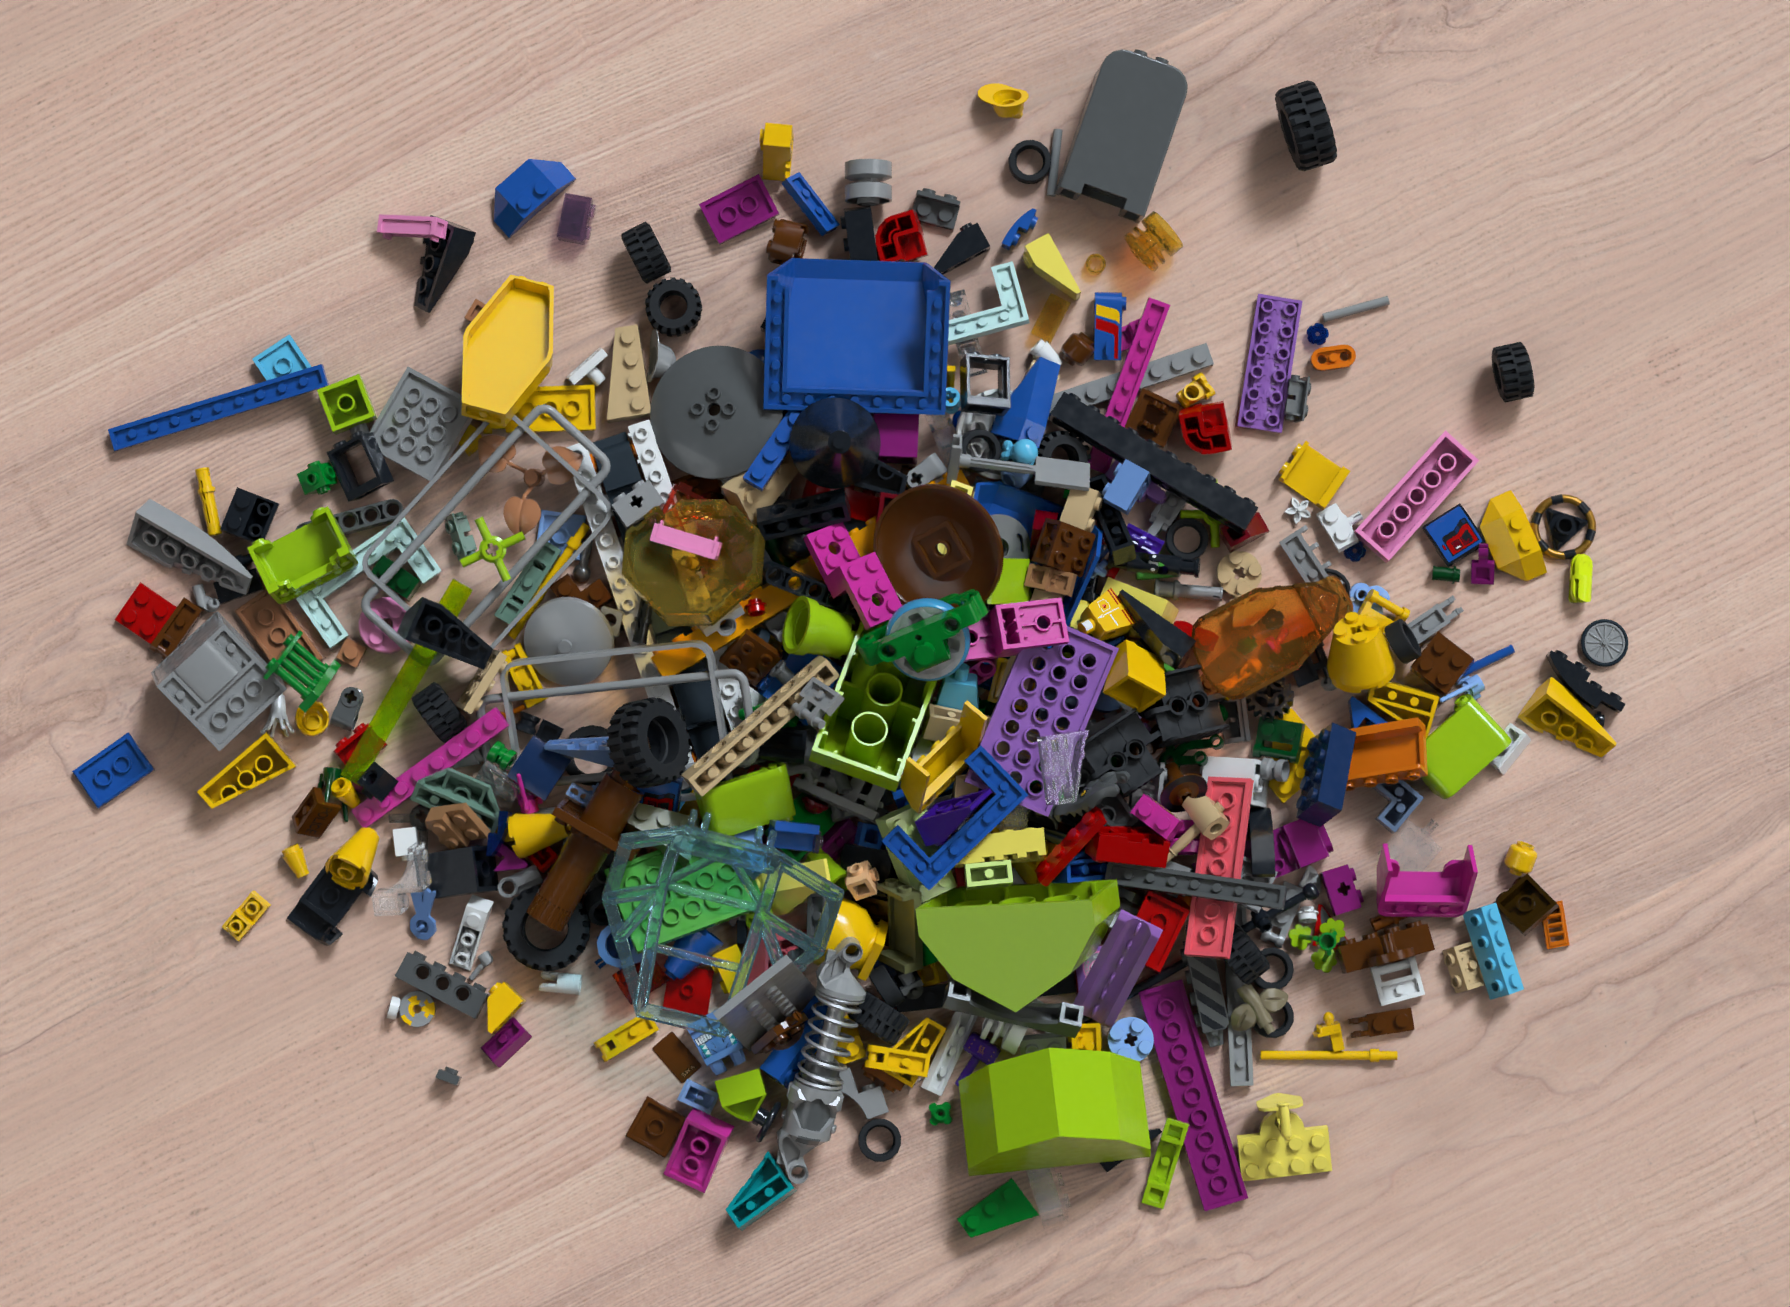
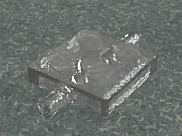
M1407 819L1386 843L1388 844L1390 859L1398 861L1400 871L1423 872L1442 850L1430 835L1438 826V823L1433 819L1424 828L1417 827Z

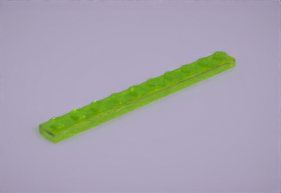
M453 578L439 603L458 617L473 589ZM418 644L414 645L340 775L359 785L357 781L369 766L375 762L436 656V651Z

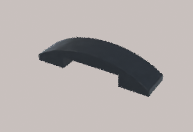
M1250 808L1248 825L1251 844L1252 877H1275V850L1270 808Z

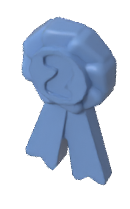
M429 888L425 890L420 889L419 891L413 890L411 892L416 914L410 920V930L415 937L422 940H428L437 931L436 920L430 915L436 891H431Z

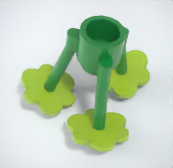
M1329 918L1327 923L1320 925L1321 934L1318 936L1310 935L1311 928L1309 926L1302 927L1301 924H1296L1295 929H1291L1288 932V937L1291 939L1290 944L1293 947L1297 946L1299 950H1304L1307 948V943L1315 941L1319 949L1318 952H1314L1311 955V960L1315 963L1314 968L1316 970L1321 969L1324 973H1329L1332 970V966L1337 964V960L1334 958L1335 952L1332 949L1339 943L1340 937L1345 936V931L1343 930L1344 922Z

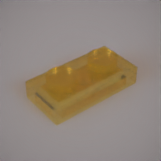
M1050 293L1031 334L1051 344L1071 303Z

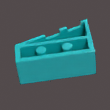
M768 1151L758 1167L752 1172L748 1181L728 1205L726 1211L736 1226L743 1231L794 1194L797 1189L780 1165L776 1163L773 1155Z

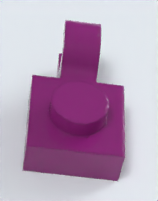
M1479 543L1478 560H1472L1471 584L1494 585L1495 560H1488V544Z

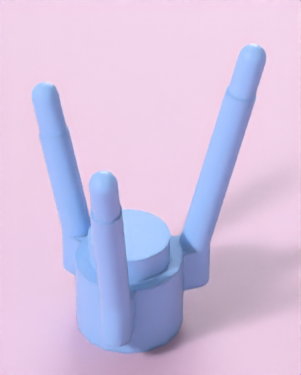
M1477 674L1472 677L1468 675L1457 684L1461 685L1462 688L1440 698L1439 701L1442 703L1463 692L1465 695L1467 693L1476 700L1481 697L1480 692L1485 690V686Z

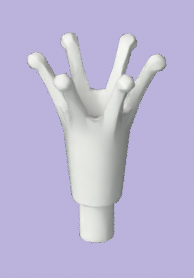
M283 693L271 703L270 714L266 725L261 730V734H264L266 730H270L272 726L270 735L274 737L277 723H280L285 737L289 736L286 725L290 733H294L295 730L292 729L286 714L285 695Z

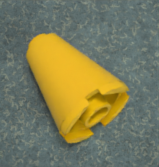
M515 813L508 818L509 838H514L516 845H512V848L519 858H526L569 837L571 833L569 831L572 826L569 824L567 826L559 824L554 820L556 817L552 814Z
M369 827L360 828L328 858L325 863V870L327 873L328 871L331 872L333 875L331 879L335 883L354 890L356 887L361 889L366 885L379 843L377 832Z

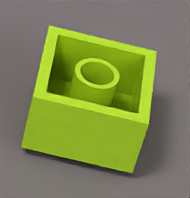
M360 374L317 390L332 432L335 435L348 431L354 426L377 420V415Z

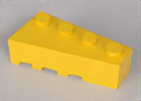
M266 732L199 789L197 793L213 809L297 765L272 736Z

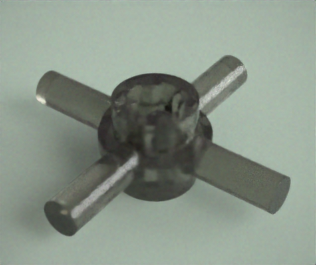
M419 804L409 814H389V823H411L413 827H416L419 830V852H428V829L425 822L422 823L418 817L422 816L424 812L428 815L430 808Z

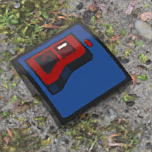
M1460 503L1422 526L1424 533L1435 546L1436 552L1448 568L1479 549V543L1486 544L1476 525Z

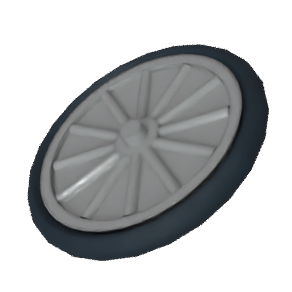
M1608 619L1596 620L1583 631L1581 649L1584 656L1591 663L1602 667L1612 666L1620 662L1628 650V637L1623 627L1617 622Z

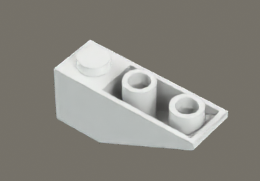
M472 894L464 911L449 964L471 971L490 917L493 901Z

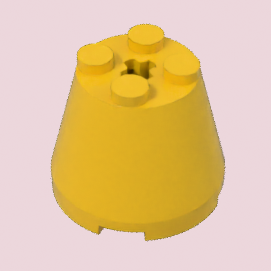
M1356 612L1347 613L1345 618L1341 619L1333 629L1327 661V672L1332 684L1336 688L1349 693H1361V690L1373 687L1379 689L1385 686L1395 674V658L1378 625L1377 619L1366 615H1358Z

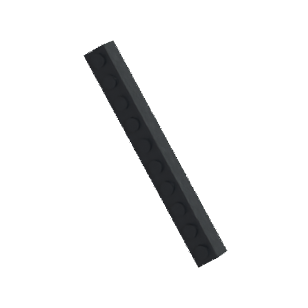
M1063 392L1050 413L1049 420L1070 433L1078 434V438L1082 437L1086 443L1123 464L1125 459L1149 471L1153 483L1242 536L1257 513L1258 507L1255 506L1256 503L1247 497L1243 499L1236 494L1233 488L1226 485L1223 487L1209 474H1201L1191 463L1181 462L1174 453L1158 448V444L1150 439L1144 440L1139 437V433L1134 429L1124 428L1119 425L1120 422L1111 416H1104L1097 407L1091 404L1087 406L1073 393L1067 394Z

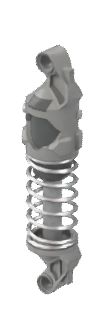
M854 937L844 938L834 950L827 949L825 961L820 964L816 971L817 987L815 995L821 1002L815 1003L811 1007L817 1016L808 1020V1024L813 1030L804 1036L810 1045L801 1049V1053L806 1059L798 1062L797 1066L800 1072L796 1073L794 1081L789 1083L787 1110H784L782 1113V1118L784 1119L783 1126L777 1131L779 1149L776 1163L785 1165L790 1181L795 1184L804 1183L808 1178V1170L803 1156L813 1148L829 1141L831 1134L835 1133L837 1128L834 1125L836 1114L841 1111L844 1099L842 1093L844 1081L839 1076L840 1071H846L848 1068L843 1063L838 1062L834 1056L849 1057L851 1055L847 1049L837 1047L838 1041L852 1043L855 1040L851 1035L840 1032L841 1027H858L855 1021L844 1018L845 1012L852 1014L861 1013V1009L854 1005L864 1003L866 996L865 990L850 972V966L861 959L863 955L862 947ZM848 946H857V949L854 953H846V949ZM827 1005L826 1015L818 1012L816 1007ZM814 1020H825L822 1030L814 1026L812 1022ZM821 1034L819 1044L810 1040L809 1035ZM816 1048V1054L809 1056L805 1053L806 1049ZM796 1167L803 1168L800 1174H792L791 1172Z

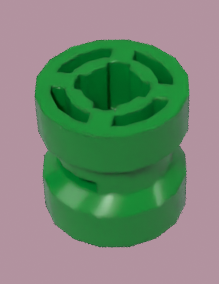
M497 741L488 752L486 760L498 764L499 768L506 772L515 762L518 753L512 749L508 750L505 748V744Z

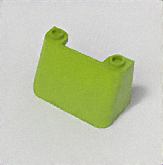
M328 506L314 510L309 524L274 542L264 538L258 539L252 543V546L247 548L269 595L277 603H287L358 565V560Z
M1468 693L1456 699L1454 702L1455 713L1426 738L1428 776L1420 778L1432 793L1442 799L1450 798L1502 753L1512 741L1507 733Z
M775 761L768 763V769L761 767L760 770L719 782L704 796L694 792L707 839L718 844L728 841L729 836L770 824V820H793L792 816L796 812L786 763Z

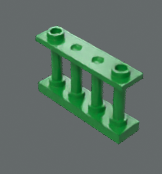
M299 630L295 636L290 634L282 643L285 648L277 659L273 657L265 668L268 671L263 678L267 680L273 672L301 695L300 698L303 701L298 707L306 713L320 697L341 664L335 659L330 665L327 663L323 664L297 642L303 634Z

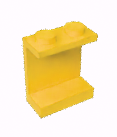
M1305 441L1303 445L1298 443L1291 453L1295 456L1291 463L1285 462L1278 472L1282 475L1279 481L1324 510L1350 473V470L1344 466L1341 468L1311 448L1309 442Z

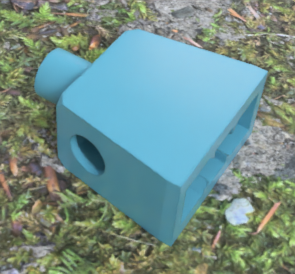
M963 663L957 671L942 679L936 697V705L962 710L964 703L968 700L979 710L978 676L969 673V665Z

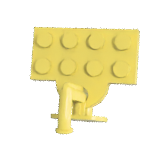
M1274 1093L1256 1102L1259 1111L1269 1113L1264 1116L1260 1123L1259 1133L1236 1135L1240 1172L1243 1181L1332 1171L1328 1126L1304 1127L1303 1121L1298 1114L1289 1110L1303 1106L1301 1096Z

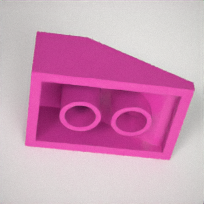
M693 1107L685 1119L664 1175L705 1193L735 1126Z

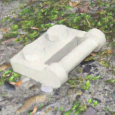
M1415 956L1379 967H1370L1380 1006L1425 995ZM1407 968L1411 970V975L1382 982L1380 977L1381 975Z

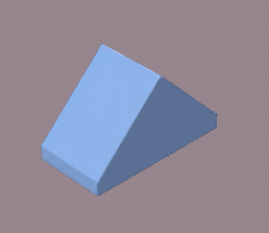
M687 1079L677 1100L710 1115L719 1095L717 1092Z

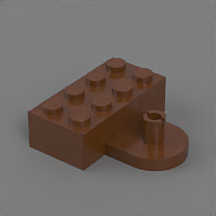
M1420 920L1405 924L1406 929L1400 930L1399 926L1384 930V935L1381 936L1374 932L1363 935L1362 941L1356 942L1355 938L1341 941V946L1336 947V952L1342 974L1435 950L1428 923L1422 924Z

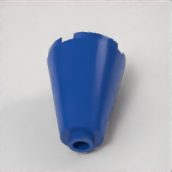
M707 929L677 939L664 964L666 968L664 973L673 980L677 978L682 980L718 951L724 943Z

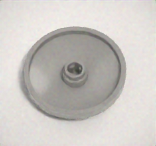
M559 597L542 604L532 614L525 628L524 646L527 657L530 658L613 649L614 637L608 620L595 606L582 599ZM612 656L532 665L542 676L554 683L575 686L586 684L597 678L608 666Z

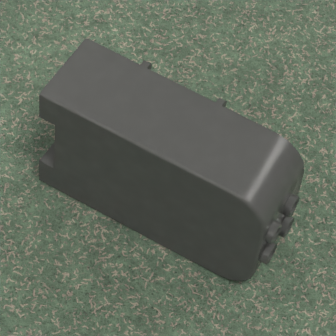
M1121 49L1113 51L1106 56L1094 77L1054 194L1077 200L1082 194L1121 208L1118 216L1139 224L1145 217L1187 95L1188 84L1183 73L1176 67L1169 65L1168 60L1161 57H1156V59L1149 58L1146 52L1135 49L1134 52Z

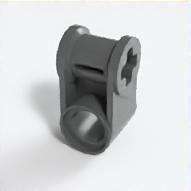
M347 687L342 691L331 717V725L350 732L353 731L364 700L360 689ZM355 692L354 696L357 697V700L350 703L347 695Z

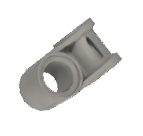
M936 453L928 456L918 466L908 472L907 489L936 481L947 472V468ZM913 477L920 478L919 485L916 482L911 483Z

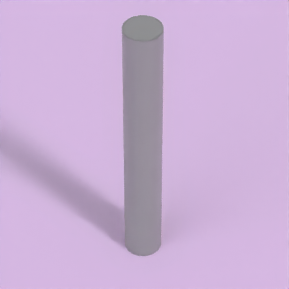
M1054 129L1051 166L1047 187V196L1051 197L1056 196L1054 193L1057 187L1062 140L1061 129Z
M1388 296L1326 312L1322 316L1324 322L1386 306L1390 302Z

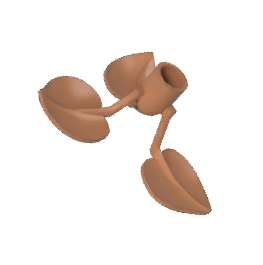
M487 435L478 440V454L481 465L506 439L505 437ZM512 445L489 472H502L509 465L524 473V482L529 488L523 494L522 499L519 497L509 498L504 506L503 514L505 522L513 534L522 531L525 535L536 527L541 518V508L538 503L532 499L526 500L529 493L534 490V487L541 486L544 483L546 473L550 483L556 485L567 483L574 475L548 451L545 452L542 458L545 470H527L510 461L516 455V448ZM552 447L575 470H579L583 460L582 454L566 447Z

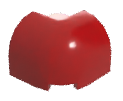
M913 209L884 219L878 227L875 241L880 261L909 262L929 256L923 237L922 226L917 213Z
M1224 401L1205 405L1200 403L1186 407L1179 412L1183 438L1186 445L1192 450L1201 454H1214L1232 450V440Z

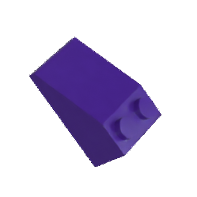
M991 789L935 803L915 821L925 846L935 844L937 847L943 845L948 840L947 838L954 835L958 828L992 793Z

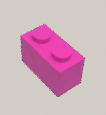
M1146 794L1142 795L1130 812L1166 840L1170 841L1173 840L1185 823Z

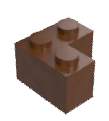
M567 573L550 586L557 598L573 597L582 599L595 606L598 610L614 600L600 579L580 591Z

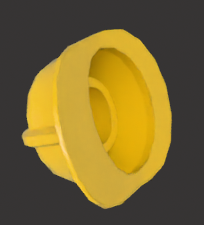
M999 83L987 84L978 90L980 100L991 104L999 117L1016 119L1022 117L1024 102L1029 98L1026 91Z

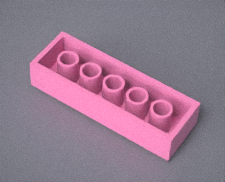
M1445 430L1354 531L1357 538L1387 563L1479 460Z

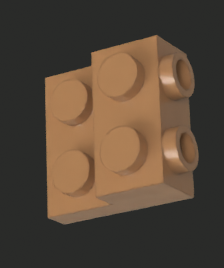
M466 802L431 807L425 820L426 828L430 831L432 830L438 836L440 844H445L450 850L468 847L470 840L488 838L491 832Z

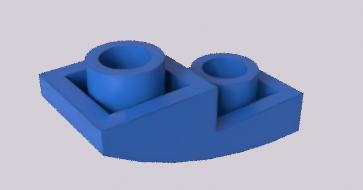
M1032 208L1013 224L1006 234L1001 247L1010 250L1012 245L1016 247L1021 236L1018 231L1027 234L1029 228L1034 229L1038 221V217L1035 216L1036 209Z

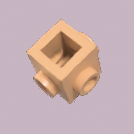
M868 860L847 867L845 885L856 901L877 894L879 874L876 868H872Z

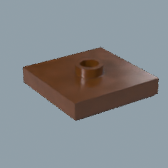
M647 1096L625 1136L666 1158L683 1127L686 1117Z

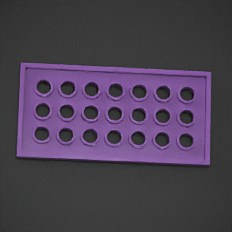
M1037 619V625L1040 628L1046 629L1048 627L1046 619ZM1068 626V644L1054 645L1050 649L1043 647L1023 649L1016 655L984 731L982 741L979 744L1009 775L1014 771L1020 774L1021 779L1018 784L1025 790L1028 796L1019 805L1046 817L1050 814L1119 650L1115 646ZM1065 645H1070L1074 649V654L1070 658H1065L1062 654V649ZM1086 654H1091L1094 657L1095 661L1091 667H1086L1083 664V657ZM1036 657H1041L1044 660V667L1041 670H1036L1032 666V662ZM1057 666H1061L1065 670V675L1062 679H1056L1053 675V670ZM1077 675L1084 676L1086 680L1082 688H1077L1074 685V679ZM1027 678H1032L1035 681V688L1032 691L1024 689L1023 683ZM1048 687H1052L1056 691V696L1053 700H1047L1044 696V691ZM1069 696H1073L1077 700V705L1073 709H1068L1065 705V700ZM1019 699H1023L1027 705L1025 711L1021 713L1017 712L1014 707L1015 702ZM1039 708L1047 711V718L1044 721H1038L1035 717V713ZM1060 717H1064L1068 721V726L1065 730H1059L1056 726V721ZM1010 720H1014L1018 725L1017 731L1012 734L1006 730V723ZM1031 729H1035L1038 732V739L1033 743L1029 742L1026 737L1027 732ZM1051 738H1055L1059 742V748L1053 752L1047 747V743ZM1001 741H1005L1009 746L1008 752L1004 755L999 754L997 751V745ZM1022 750H1026L1030 756L1028 762L1024 764L1018 761V753ZM1043 759L1050 762V769L1045 773L1041 772L1038 768L1039 762ZM969 767L964 782L983 790L989 789L982 779ZM1034 780L1041 783V790L1036 794L1032 793L1029 788L1030 783Z

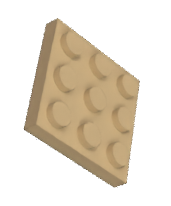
M493 649L485 669L478 668L455 706L469 714H472L473 711L477 712L483 703L481 698L485 691L489 693L495 684L493 680L497 672L502 673L508 663L505 661L507 656Z

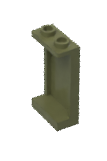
M888 878L885 882L877 884V889L887 894L889 949L881 951L878 961L907 974L923 969V941L918 934L915 910L922 905L921 892L912 888L911 885L900 882L896 878Z

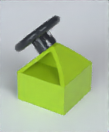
M760 1068L715 1081L722 1108L734 1117L748 1122L752 1121L751 1123L756 1126H762L756 1137L757 1142H762L781 1108V1102H776L770 1112L761 1107L767 1096V1091Z

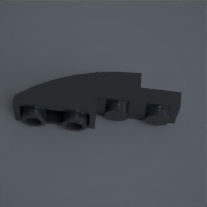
M1559 650L1548 652L1546 657L1555 674L1564 686L1580 701L1592 709H1596L1601 703L1617 713L1623 710L1625 703L1621 701L1622 697L1613 692H1610V694L1601 690L1603 687L1595 681L1587 682L1591 674L1586 671L1588 667L1578 661L1572 663L1567 660L1568 656Z

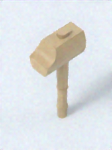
M1188 796L1184 800L1182 806L1194 824L1169 848L1167 863L1177 856L1200 833L1213 840L1226 830L1230 822L1222 811L1225 809L1219 802L1215 803V801L1207 796L1200 798H1190Z

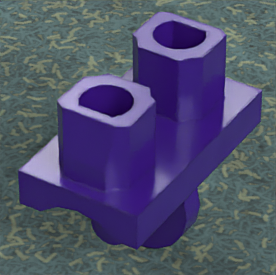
M1128 523L1127 529L1134 543L1135 552L1159 554L1165 541Z

